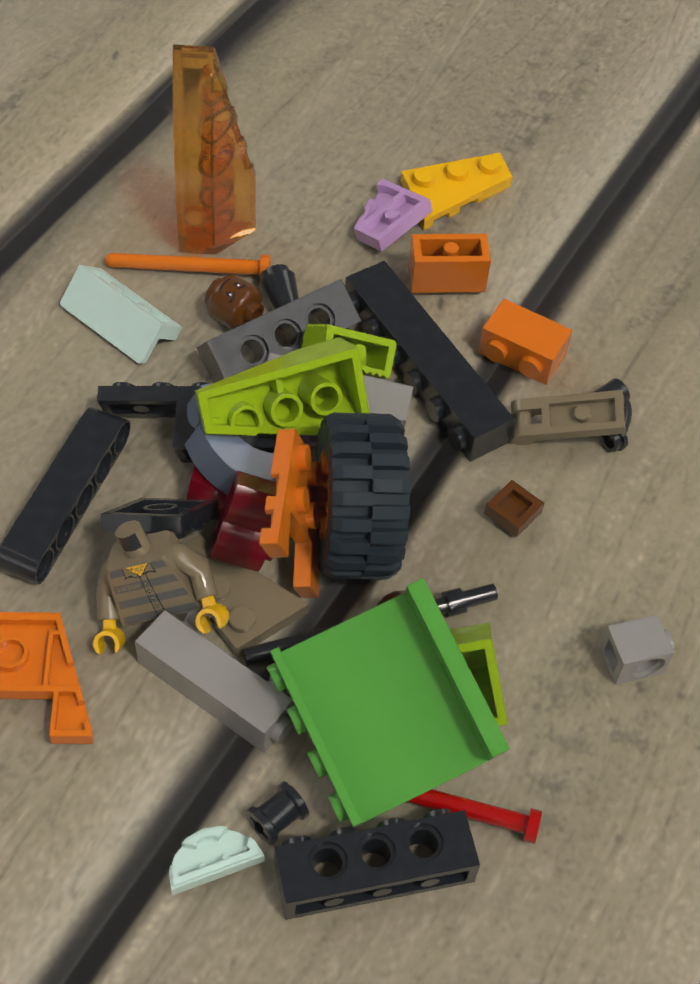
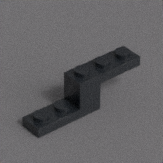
M116 382L112 386H98L97 402L104 412L118 417L175 418L172 447L181 462L193 463L185 447V443L195 431V428L188 421L187 404L201 385L210 383L196 382L191 386H174L167 382H156L152 386H135L128 382ZM277 434L239 435L252 447L264 452L274 453Z

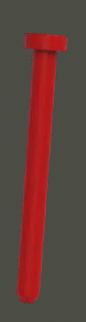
M434 789L407 801L408 803L434 810L443 808L450 809L451 812L465 810L468 819L524 833L523 841L533 844L536 842L542 817L541 810L530 808L529 815Z

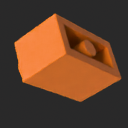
M487 233L412 234L408 262L411 293L485 292L491 264Z
M503 298L482 329L478 353L486 356L493 362H498L523 374L527 378L547 385L566 356L573 330Z

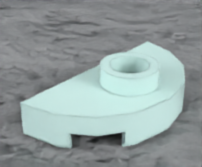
M225 826L203 828L187 837L182 842V847L174 856L169 869L172 896L265 862V855L254 839L251 837L247 838L240 832L227 830Z

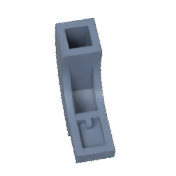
M211 384L201 385L199 389H201V388H203V387H206V386H208V385H211ZM194 394L187 404V417L195 431L185 443V447L202 475L226 495L237 470L276 482V478L271 477L274 453L264 452L252 447L239 435L206 434L203 431L196 394Z

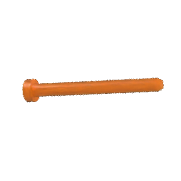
M109 253L106 255L105 262L110 268L261 275L265 269L271 266V255L261 254L260 260Z

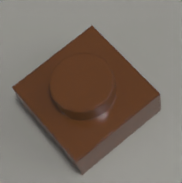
M511 480L486 504L484 514L517 538L542 513L545 503Z

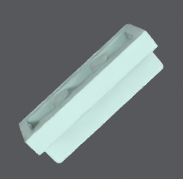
M79 265L60 301V305L139 364L147 362L159 339L176 341L183 328L101 268Z

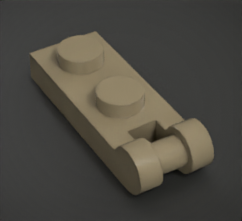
M622 390L525 398L511 402V415L515 418V427L512 429V442L518 445L532 444L535 441L626 434ZM542 414V423L531 424V417Z

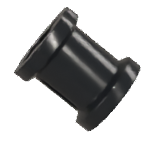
M283 781L277 786V792L257 808L251 806L245 811V814L259 837L267 844L273 845L278 841V834L296 819L304 820L307 818L309 810L296 789Z

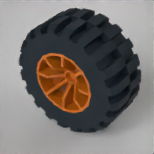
M334 412L324 417L321 421L315 452V461L319 462L321 468L320 487L316 488V500L319 508V526L317 528L318 568L320 573L330 579L387 580L396 575L402 567L409 533L410 459L407 452V438L404 436V426L399 419L391 414Z

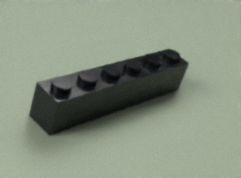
M382 261L347 276L345 288L361 319L360 323L363 326L364 333L396 341L397 345L392 368L395 367L404 378L406 385L413 387L412 394H416L424 403L429 417L434 422H439L443 427L451 445L456 450H461L469 462L508 444L515 418L389 265Z

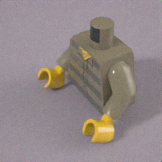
M136 520L125 522L116 529L115 536L118 542L112 545L109 559L101 565L96 589L97 619L103 622V630L95 636L93 647L99 655L105 651V635L112 637L114 640L115 653L123 648L126 637L124 632L116 627V620L119 619L123 626L154 620L164 610L171 615L199 610L203 606V610L197 614L195 620L196 627L201 633L207 634L212 631L209 613L216 618L219 629L227 624L229 612L225 606L215 602L214 597L218 596L209 562L203 555L186 544L181 543L171 531L165 530L146 535L140 522Z

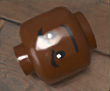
M230 274L223 278L215 279L205 295V304L207 305L209 316L231 330L262 316L264 312V306L261 305L262 294L260 289L236 275Z

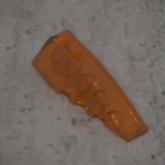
M173 44L174 172L179 252L216 255L256 230V171L253 163H250L247 154L248 146L244 135L241 136L237 124L238 116L235 107L231 106L228 97V86L215 47Z

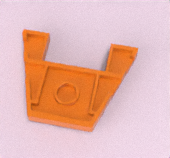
M279 429L271 468V477L276 478V495L267 496L265 513L271 514V528H261L259 544L270 558L288 557L290 535L295 542L293 588L301 598H319L317 535L319 508L316 500V488L320 487L321 468L319 462L314 461L312 458L310 446L304 444L296 429Z
M0 612V699L53 700L49 731L51 744H93V731L61 614L52 612Z

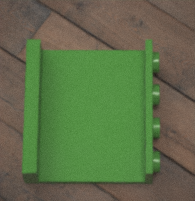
M424 578L407 585L405 593L282 652L279 647L270 651L274 663L267 666V670L277 691L280 692L287 689L294 706L286 710L298 735L305 732L309 735L315 749L307 752V755L318 778L320 779L327 775L336 792L328 796V799L340 823L348 819L352 827H357L510 750Z

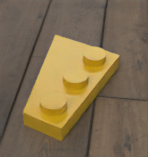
M494 153L401 171L400 182L403 188L430 199L433 211L420 221L424 231L434 226V220L444 215L451 217L459 213L460 207L470 202L479 203L511 187L513 176L501 153Z

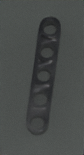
M93 407L87 408L0 546V571L34 584H41L45 580L124 449L130 434V420Z

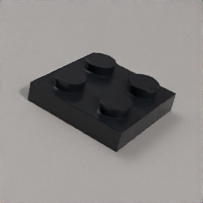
M139 498L101 513L102 531H116L123 523L136 520L140 522L145 533L168 530L173 532L178 539L185 538V532L201 530L204 528V523L219 517L218 500Z

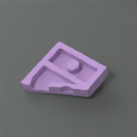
M383 178L376 185L378 189L376 198L368 200L364 208L365 213L359 217L354 227L357 240L381 252L433 211L430 199Z

